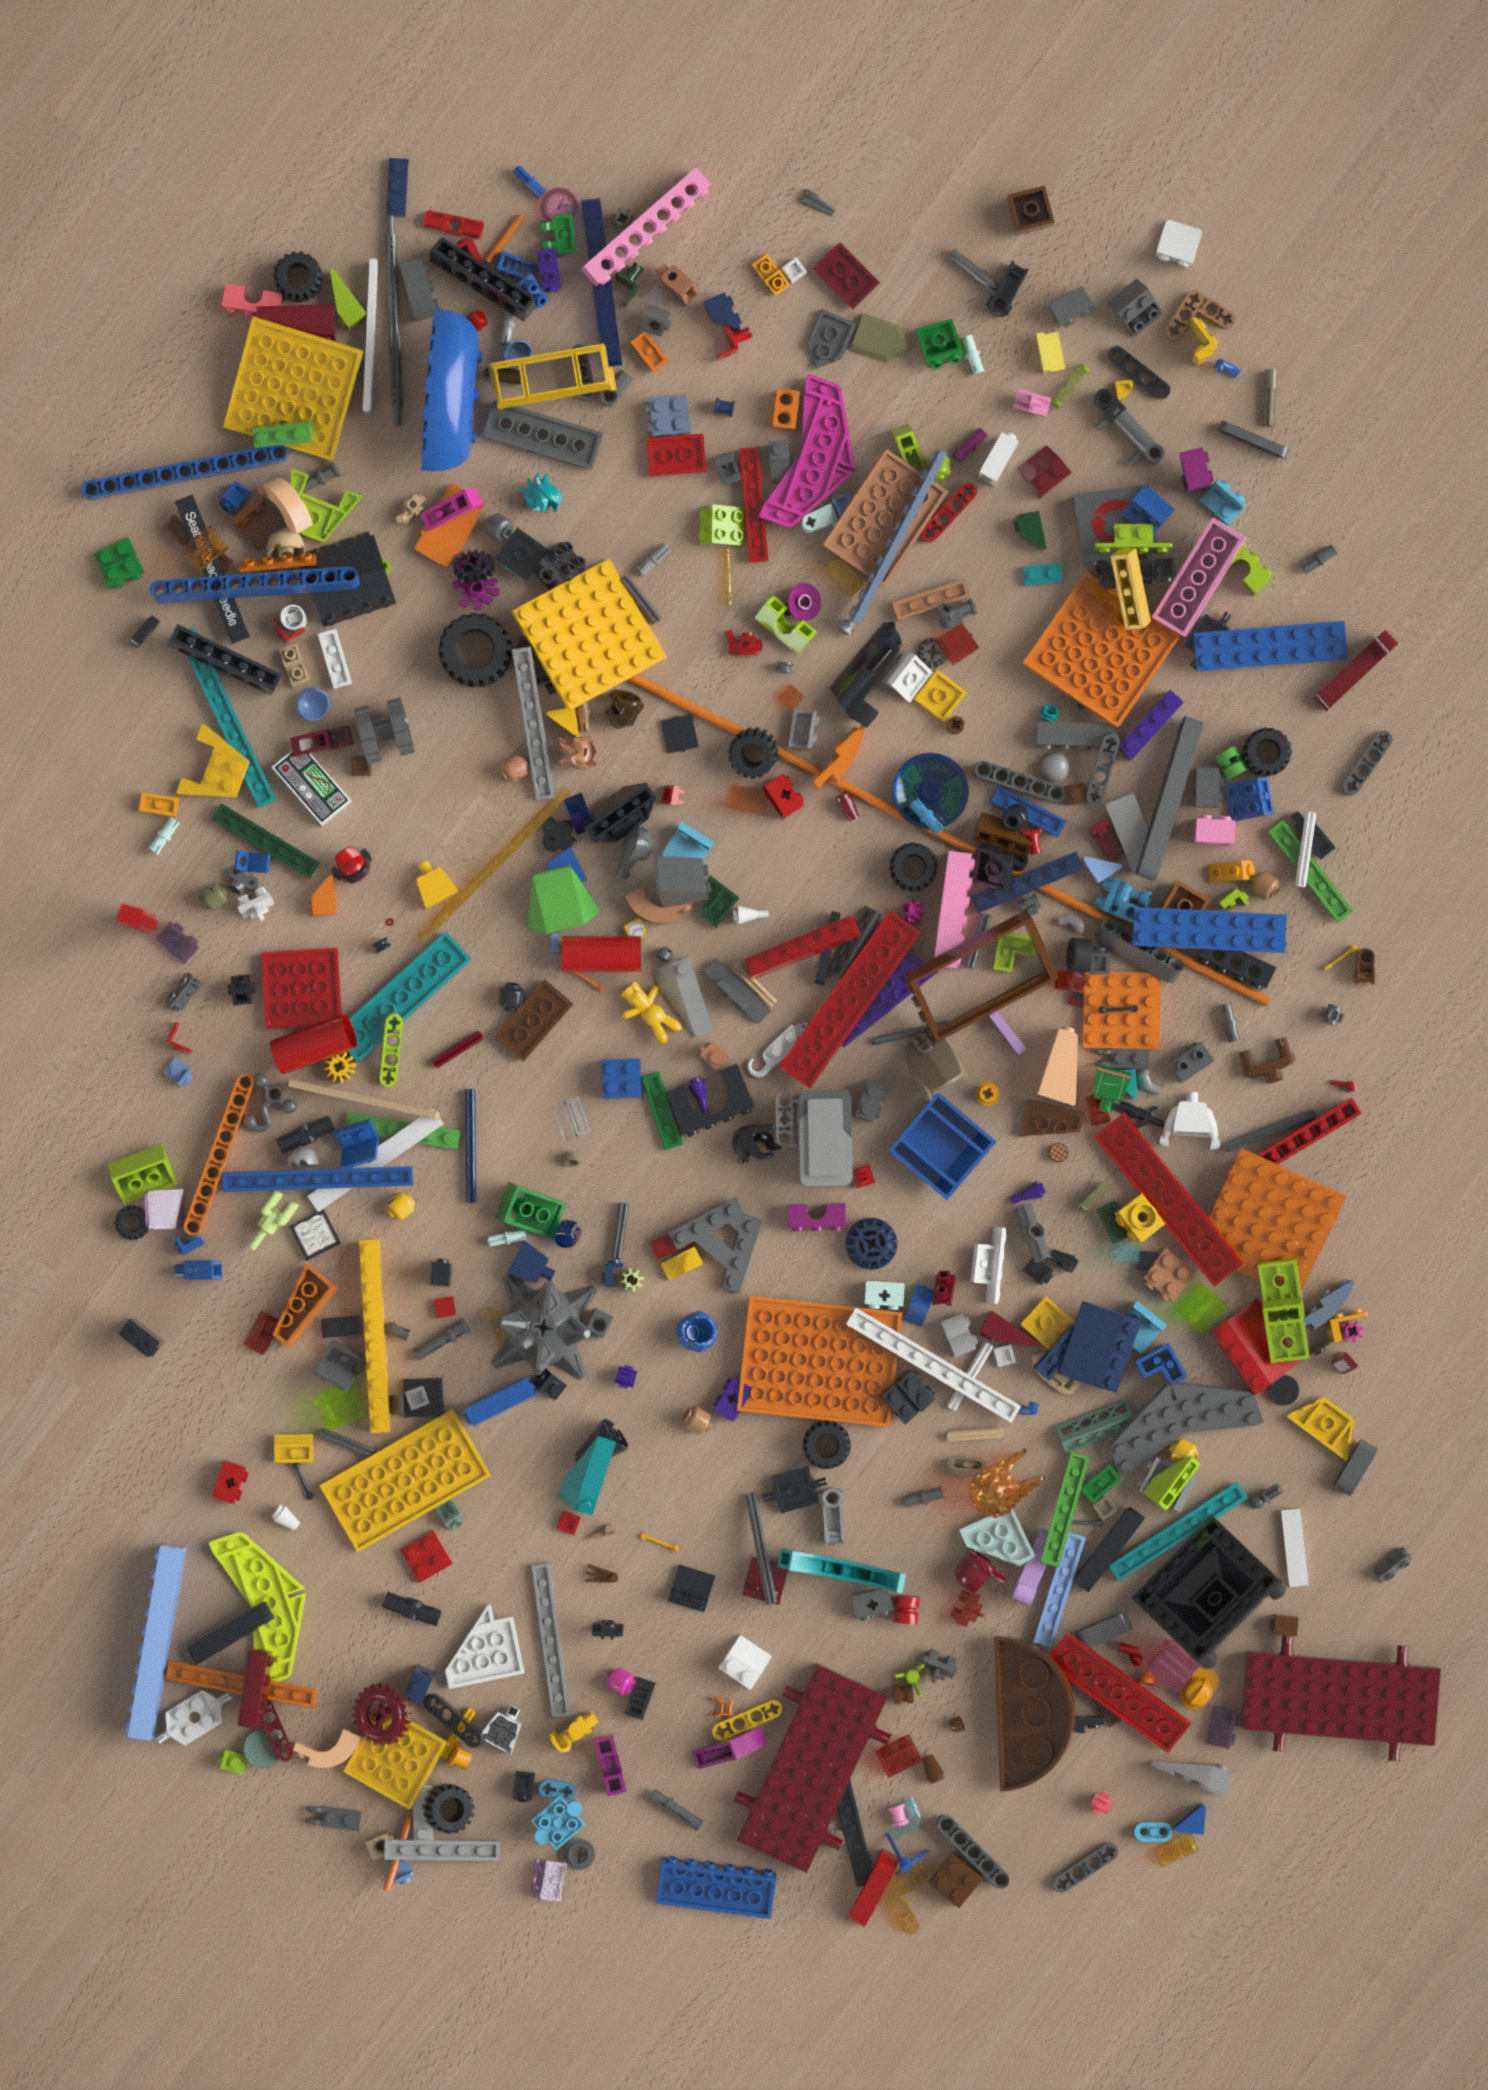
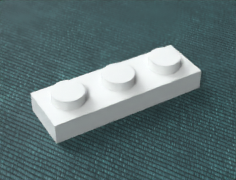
M337 629L319 633L318 637L334 690L352 685Z
M424 1785L413 1805L414 1840H433V1828L425 1821L427 1819L423 1816L425 1809L422 1808V1805L426 1804L425 1796L429 1797L430 1794L428 1792L433 1790L432 1785Z

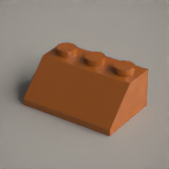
M1174 880L1159 908L1205 911L1211 899L1182 882Z

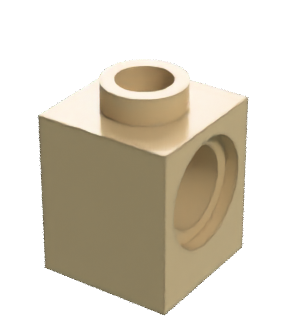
M389 1832L366 1840L372 1860L384 1856V1850H380L377 1847L379 1840H395L393 1835H389Z

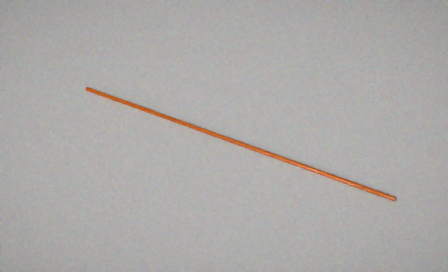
M639 675L628 679V681L735 736L740 731L745 730ZM776 746V748H779L777 756L782 760L814 776L819 771L822 773L825 771ZM831 779L827 781L831 785L965 853L972 854L975 858L976 847L943 830L934 835L930 828H923L912 824L903 817L896 806L843 779H840L836 784ZM1013 870L1012 877L1018 876L1025 872H1017ZM1048 884L1037 889L1100 922L1104 919H1111L1133 931V927ZM1159 947L1179 959L1184 965L1266 1007L1271 1000L1270 997L1172 947Z

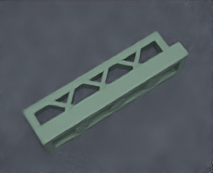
M1126 1398L1058 1424L1055 1428L1063 1449L1067 1454L1118 1434L1134 1417V1414ZM1126 1406V1412L1116 1413L1118 1408ZM1100 1415H1109L1108 1418L1103 1421L1098 1420ZM1082 1422H1091L1087 1427L1080 1426ZM1066 1428L1073 1429L1071 1433L1063 1436L1061 1430Z

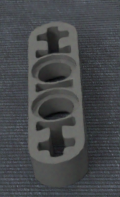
M1221 421L1217 429L1225 435L1277 457L1286 459L1289 453L1287 447L1229 422Z
M1380 731L1376 734L1342 784V790L1345 794L1355 795L1381 760L1393 741V737L1388 731ZM1384 735H1386V740L1388 741V743H1383L1380 748L1384 749L1381 752V750L1373 746V744L1375 743L1376 745H1378L1381 741L1379 736L1383 737ZM1370 750H1375L1378 753V758L1375 761L1370 760L1367 756ZM1365 766L1367 774L1359 776L1357 774V767ZM1353 774L1357 779L1362 780V782L1359 783V781H1357L1354 785L1356 790H1351L1349 792L1347 790L1348 786L1346 784H1350L1353 782V780L1355 779L1351 777Z
M1107 732L1102 737L1086 790L1087 800L1091 804H1098L1103 800L1120 745L1119 736L1115 732ZM1111 737H1114L1116 743L1111 744V751L1103 750V748H1108V741L1106 739L1109 740ZM1104 754H1108L1111 757L1110 762L1107 764H1103L1100 761L1101 756ZM1099 772L1104 773L1106 776L1101 782L1095 780V775ZM1095 785L1103 786V788L1098 787L1097 790L1098 795L1100 796H1096L1095 799H1092V795H1090V793H1094Z
M1111 1842L1104 1843L1058 1874L1053 1880L1054 1889L1057 1892L1064 1893L1113 1861L1118 1856L1117 1846ZM1109 1846L1110 1849L1114 1847L1113 1855L1107 1854L1104 1856L1106 1861L1102 1862L1101 1857L1097 1853L1101 1851V1854H1104L1106 1847ZM1091 1857L1099 1859L1097 1867H1090L1088 1865V1860ZM1079 1867L1083 1870V1875L1080 1878L1073 1877L1072 1871L1074 1868ZM1069 1873L1070 1878L1074 1882L1071 1884L1068 1880L1067 1882H1065V1888H1062L1061 1886L1057 1887V1880L1061 1879L1062 1881H1064L1065 1879H1067V1876L1065 1874Z

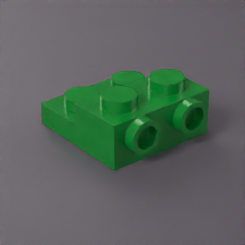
M952 319L915 329L927 368L938 369L944 363L956 364L963 358V350Z
M128 537L94 553L110 589L113 587L115 590L125 585L124 582L130 579L131 581H136L142 578L141 574L145 573Z

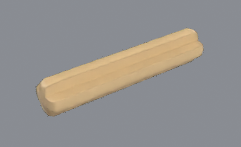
M739 962L731 968L769 1008L777 1003V1000L755 978H752L750 973Z
M1001 1427L948 1431L946 1433L948 1442L1003 1437V1429Z

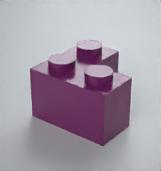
M1203 447L1180 452L1179 458L1183 471L1182 480L1185 493L1191 494L1208 490L1214 479L1212 471H1208L1207 463H1209L1207 451L1204 452Z

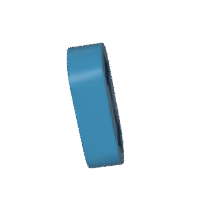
M546 1779L539 1786L540 1794L547 1798L556 1799L561 1795L564 1800H570L576 1792L575 1786L565 1781ZM550 1783V1787L556 1788V1791L550 1790L547 1794L545 1789H542V1786ZM566 1786H569L572 1793L564 1796L565 1793L558 1791V1789H565Z

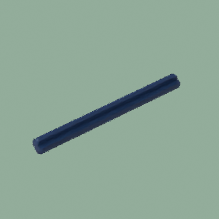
M475 1089L465 1090L467 1203H475L477 1201Z

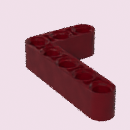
M1385 629L1313 698L1325 711H1328L1399 643Z

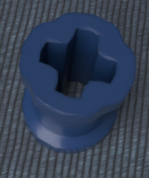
M716 397L713 414L721 413L732 417L735 401H724Z

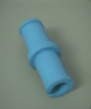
M919 798L910 804L909 807L920 817V821L931 829L934 835L943 829L944 826L933 816L934 813L928 810Z

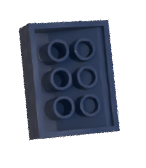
M1082 1301L1058 1374L1117 1393L1141 1320L1129 1313Z

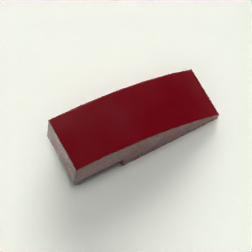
M350 726L326 729L290 738L294 757L354 745Z

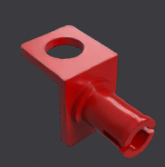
M729 326L725 327L723 333L731 349L719 354L716 360L719 361L737 353L739 350L738 343L752 338V333H748L750 329L745 327L732 333Z
M1035 826L1031 829L1023 827L1020 830L1021 835L1033 843L1030 855L1042 853L1038 837L1042 833V829Z

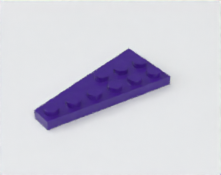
M909 952L906 954L841 1045L845 1048L912 994V991L908 992L904 984L907 981L904 974L925 962ZM939 971L918 981L919 987Z

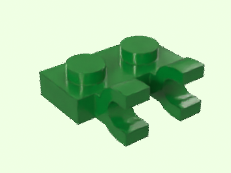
M572 213L553 215V221H540L541 231L554 229L555 240H542L543 249L556 248L557 254L576 252Z

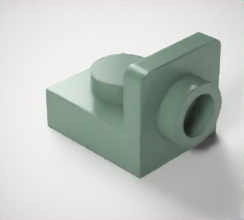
M453 1499L434 1508L443 1523L451 1530L459 1528L466 1520V1517L460 1512Z

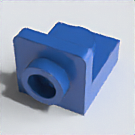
M235 481L222 495L219 505L224 511L235 515L238 508L250 496L251 492Z
M196 1235L186 1240L188 1243L186 1245L180 1236L175 1237L176 1242L174 1243L178 1252H183V1254H187L206 1244L203 1237L198 1238Z

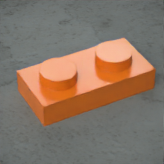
M644 331L630 342L653 373L669 362L647 332Z

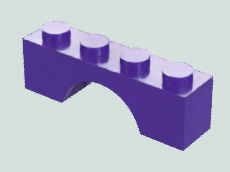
M1169 690L1123 740L1118 750L1129 760H1132L1184 702Z

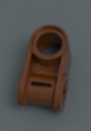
M1363 948L1356 953L1354 984H1375V954L1371 949ZM1364 951L1370 954L1368 962H1363L1360 958Z

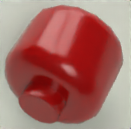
M475 310L467 315V320L472 323L476 331H482L487 326L488 322L482 310Z

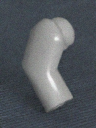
M1076 915L1058 916L1059 925H1071L1077 934L1084 932L1085 924Z
M1142 1069L1137 1078L1141 1088L1158 1095L1161 1086L1152 1083L1149 1077L1150 1072Z

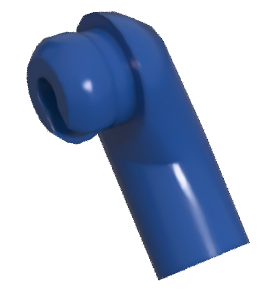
M1218 359L1214 365L1215 371L1222 372L1224 370L1234 378L1241 372L1236 366L1223 359Z
M1029 1402V1406L1020 1405L1021 1408L1017 1414L1035 1415L1038 1412L1039 1405L1036 1402Z

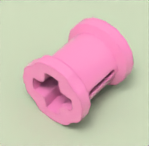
M904 1804L888 1807L893 1820L892 1827L909 1823L905 1817Z

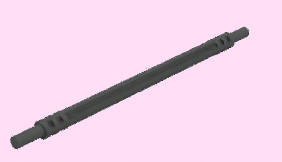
M387 216L385 243L391 407H393L394 426H401V407H403L397 235H395L394 216Z

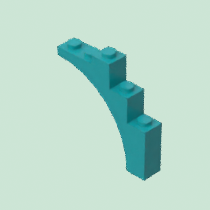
M785 1548L780 1550L777 1567L791 1571L841 1579L896 1593L903 1592L906 1574L876 1565Z

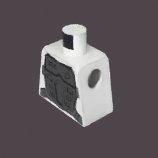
M510 1705L506 1714L498 1711L482 1731L485 1741L511 1755L522 1723L515 1720L520 1710Z

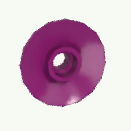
M809 583L795 585L788 595L789 611L800 621L814 619L821 609L820 593Z

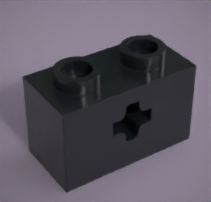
M437 1258L436 1262H432L430 1285L451 1287L453 1263H449V1259Z

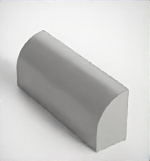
M1132 793L1109 802L1105 806L1133 875H1136L1135 872L1148 827L1135 795Z

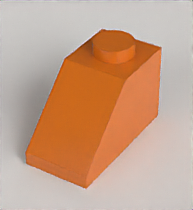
M333 875L327 877L312 895V901H309V912H313V916L337 915L335 878Z

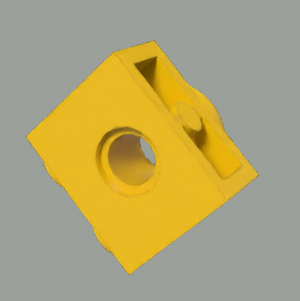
M1143 1194L1135 1196L1114 1213L1117 1223L1121 1227H1125L1128 1231L1129 1239L1137 1244L1142 1243L1165 1225L1157 1214L1156 1209ZM1139 1212L1145 1216L1143 1223L1138 1220Z

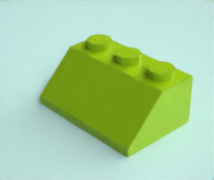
M162 1144L108 1164L111 1179L124 1204L178 1184Z

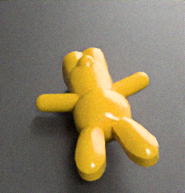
M635 981L620 995L634 1007L624 1011L622 1016L627 1019L641 1014L643 1021L651 1026L657 1041L660 1044H665L667 1042V1035L660 1023L674 1032L680 1031L681 1025L677 1020L666 1015L660 1006L652 1004L659 990L658 986H652L647 996Z

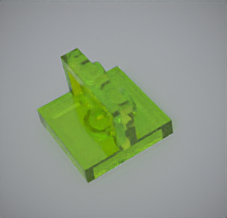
M1200 1281L1174 1310L1203 1336L1229 1307Z

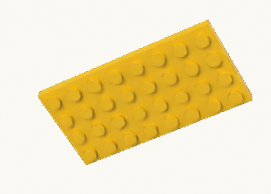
M452 1409L319 1486L358 1553L490 1477L491 1474L456 1412Z

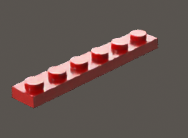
M758 447L740 448L750 563L769 562L765 520L758 518L764 505Z

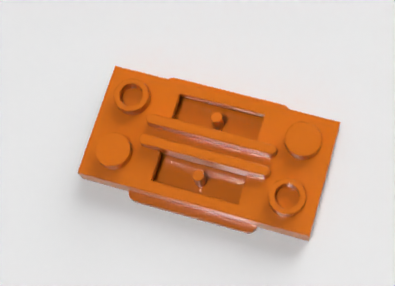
M451 483L444 497L439 498L437 504L464 489ZM482 500L483 505L431 531H428L424 525L421 530L422 536L414 550L448 569L454 556L459 554L477 523V516L483 508L485 501Z

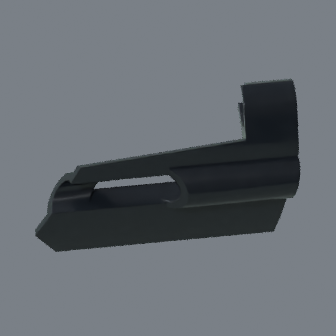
M894 621L884 622L829 687L836 696V700L846 710L845 712L866 728L875 720L879 712L864 700L899 653L902 646V640L896 631ZM891 650V652L877 667V669L873 671V669L878 665V663L883 659V657L888 653V651Z

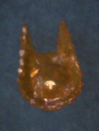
M1025 1448L1020 1452L1010 1455L1007 1459L996 1463L994 1466H988L986 1470H980L979 1474L974 1476V1479L970 1482L971 1487H969L970 1498L974 1507L981 1514L988 1518L991 1516L994 1519L1010 1514L1011 1509L1016 1508L1017 1503L1027 1497L1028 1493L1034 1491L1039 1486V1482L1045 1479L1044 1475H1039L1017 1484L1015 1478L1009 1472L1027 1453Z

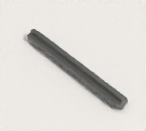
M756 1493L746 1494V1502L765 1601L767 1605H774L777 1600Z

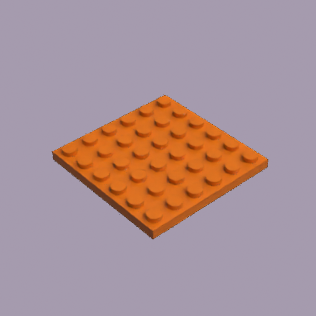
M1086 571L1022 664L1117 729L1181 635L1154 619L1152 615H1150L1151 622L1144 628L1125 630L1118 592L1113 589H1104V586H1099V580Z
M1241 1148L1211 1210L1209 1218L1245 1262L1235 1271L1260 1281L1258 1263L1296 1258L1302 1291L1347 1195ZM1278 1275L1274 1278V1281L1277 1284H1282L1285 1282V1278Z

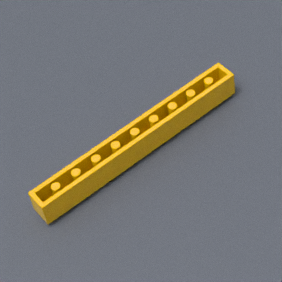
M380 1239L359 1241L370 1432H391Z

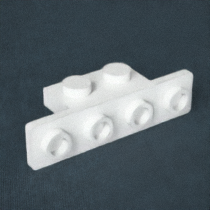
M993 1227L991 1245L974 1244L971 1282L987 1284L986 1303L998 1304V1299L1000 1298L999 1289L1000 1280L1002 1279L1004 1242L1006 1241V1228Z

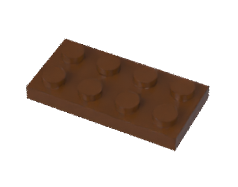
M544 979L495 1035V1038L524 1062L573 1006V1003Z

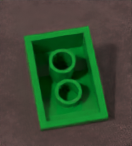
M508 1181L495 1218L553 1239L566 1203Z

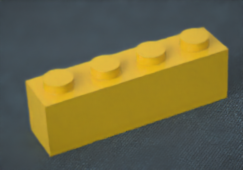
M1136 548L1118 550L1111 556L1125 630L1144 628L1151 620Z

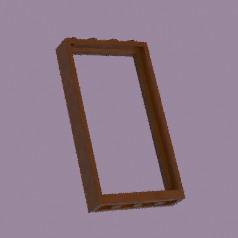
M1027 910L904 974L907 980L904 984L908 992L912 991L913 994L911 1000L916 1008L919 1007L920 1012H918L921 1021L927 1025L925 1031L929 1038L933 1037L936 1042L1059 979L1035 922ZM1025 926L1044 972L937 1027L917 982L1014 930Z

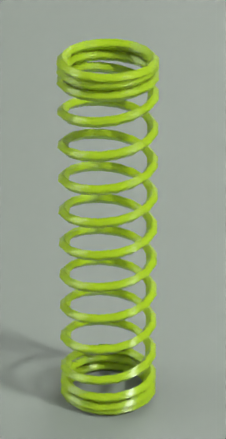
M1080 364L1078 366L1079 370H1075V372L1078 371L1082 373L1084 376L1086 375L1080 370V368L1085 373H1090L1089 368H1087L1084 364ZM1077 372L1076 374L1072 373L1073 377H1069L1070 381L1067 380V384H1063L1064 388L1061 387V391H1058V395H1055V398L1051 399V403L1055 405L1057 408H1061V404L1063 405V403H1061L1056 396L1066 401L1059 394V392L1069 398V396H1067L1062 389L1072 394L1065 387V385L1070 387L1074 391L1075 389H1073L1068 382L1078 387L1071 380V378L1076 380L1078 383L1081 382H1079L1074 375L1078 376L1083 380V378Z

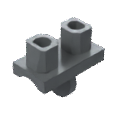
M930 1649L922 1659L921 1664H924V1667L927 1668L926 1674L932 1676L931 1682L935 1683L936 1679L944 1681L945 1676L953 1678L957 1670L955 1668L956 1658L947 1655L944 1663L937 1661L940 1652Z

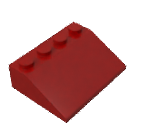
M1255 1299L1210 1330L1212 1336L1254 1395L1264 1390L1300 1363V1360L1271 1363L1263 1306L1258 1299ZM1284 1338L1282 1340V1343L1286 1346H1289V1344Z

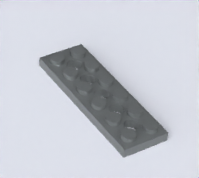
M493 400L482 437L593 470L603 432L516 406L504 408V410L500 411L497 401ZM509 419L512 422L511 427L503 429L501 427L502 420ZM523 424L530 427V432L526 435L519 432V428ZM546 430L548 438L540 440L537 437L538 432ZM560 435L565 436L567 439L566 444L562 446L556 443V438ZM583 441L585 448L582 451L575 450V442Z

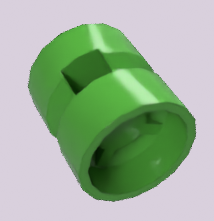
M1233 746L1214 757L1218 765L1223 767L1222 773L1226 780H1230L1249 769L1245 761L1240 759L1241 753L1237 746Z

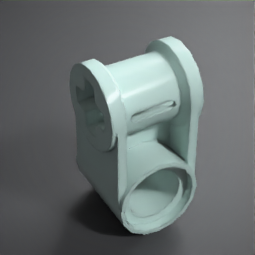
M828 504L805 515L801 523L803 531L813 533L834 525L838 517L833 505ZM808 519L811 522H815L812 528L810 525H806Z

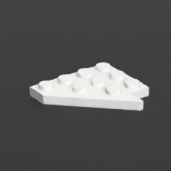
M488 1604L445 1670L449 1689L525 1673L513 1616L494 1620L492 1606Z

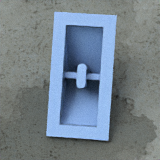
M1083 857V863L1097 884L1122 868V864Z

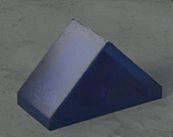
M579 793L564 799L577 835L586 832L583 826L590 815L583 795Z

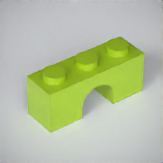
M1244 542L1231 565L1235 562H1243L1248 566V576L1243 579L1242 583L1255 596L1273 579L1271 577L1272 572L1266 566L1262 567L1258 563L1259 558L1255 553L1248 552L1245 548L1247 545Z
M773 595L755 616V619L799 655L813 639L817 631L804 620L796 626L789 624L784 617L788 607Z

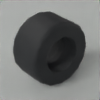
M1071 938L1066 953L1068 970L1070 972H1089L1093 960L1092 941L1088 938Z

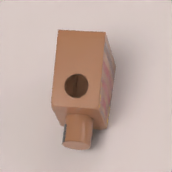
M663 263L657 268L656 272L661 276L660 279L663 285L685 306L698 295L699 291L695 282L676 266L672 265L668 268Z

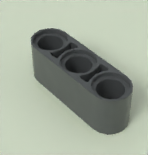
M575 345V346H573L571 349L580 348V347H584V346H583V345ZM587 353L584 354L583 358L578 359L580 369L588 371V375L582 378L583 385L594 383ZM596 392L590 396L582 394L579 397L583 401L589 402L594 399Z
M1360 1439L1334 1482L1333 1487L1350 1497L1372 1462L1378 1448Z
M1123 1611L1076 1631L1075 1636L1091 1648L1133 1630L1126 1611Z

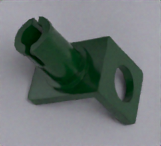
M637 263L632 264L626 275L620 272L615 275V280L631 290L624 301L623 307L625 308L637 293L639 285L635 281L644 270L642 266L637 268Z

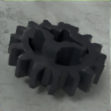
M477 549L474 552L467 550V554L460 553L461 558L456 557V562H453L454 575L457 576V580L463 579V583L470 581V585L476 581L480 584L482 579L487 581V576L492 577V572H495L494 559L491 558L490 553L485 555L484 550L478 553Z

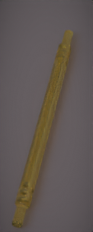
M565 787L554 800L551 799L448 905L430 921L431 924L418 937L424 942L436 928L439 929L559 808L558 805L571 791Z

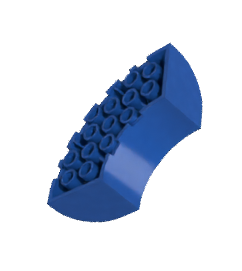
M434 309L428 374L426 376L425 388L426 399L423 417L421 471H444L461 465L469 457L472 443L475 444L476 432H473L474 401H478L479 390H476L478 363H482L483 352L479 351V337L472 323L462 315L444 309Z

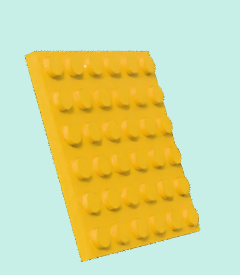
M252 317L223 427L253 436L252 428L256 425L312 419L315 438L311 442L286 444L284 446L333 461L364 350Z
M610 559L511 612L569 712L667 658L633 598L621 583V578Z

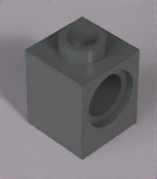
M648 304L640 330L662 337L664 330L668 331L671 320L668 319L670 311Z
M595 1309L587 1326L591 1331L590 1336L595 1339H599V1337L604 1338L613 1316ZM597 1319L604 1322V1328L600 1331L593 1327V1323Z

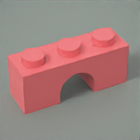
M226 283L222 307L226 309L225 312L237 314L238 311L245 313L244 315L247 317H256V306H282L284 296L281 293L263 290L261 300L252 304L245 300L246 288L244 286Z

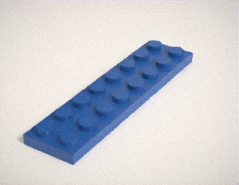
M1345 621L1193 633L1196 672L1348 659Z
M1134 907L1132 945L1285 953L1287 915Z

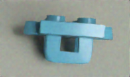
M561 1795L554 1799L531 1820L537 1827L533 1834L536 1842L541 1845L550 1842L556 1850L585 1826V1823L579 1817L583 1810L581 1803L576 1799L566 1802Z

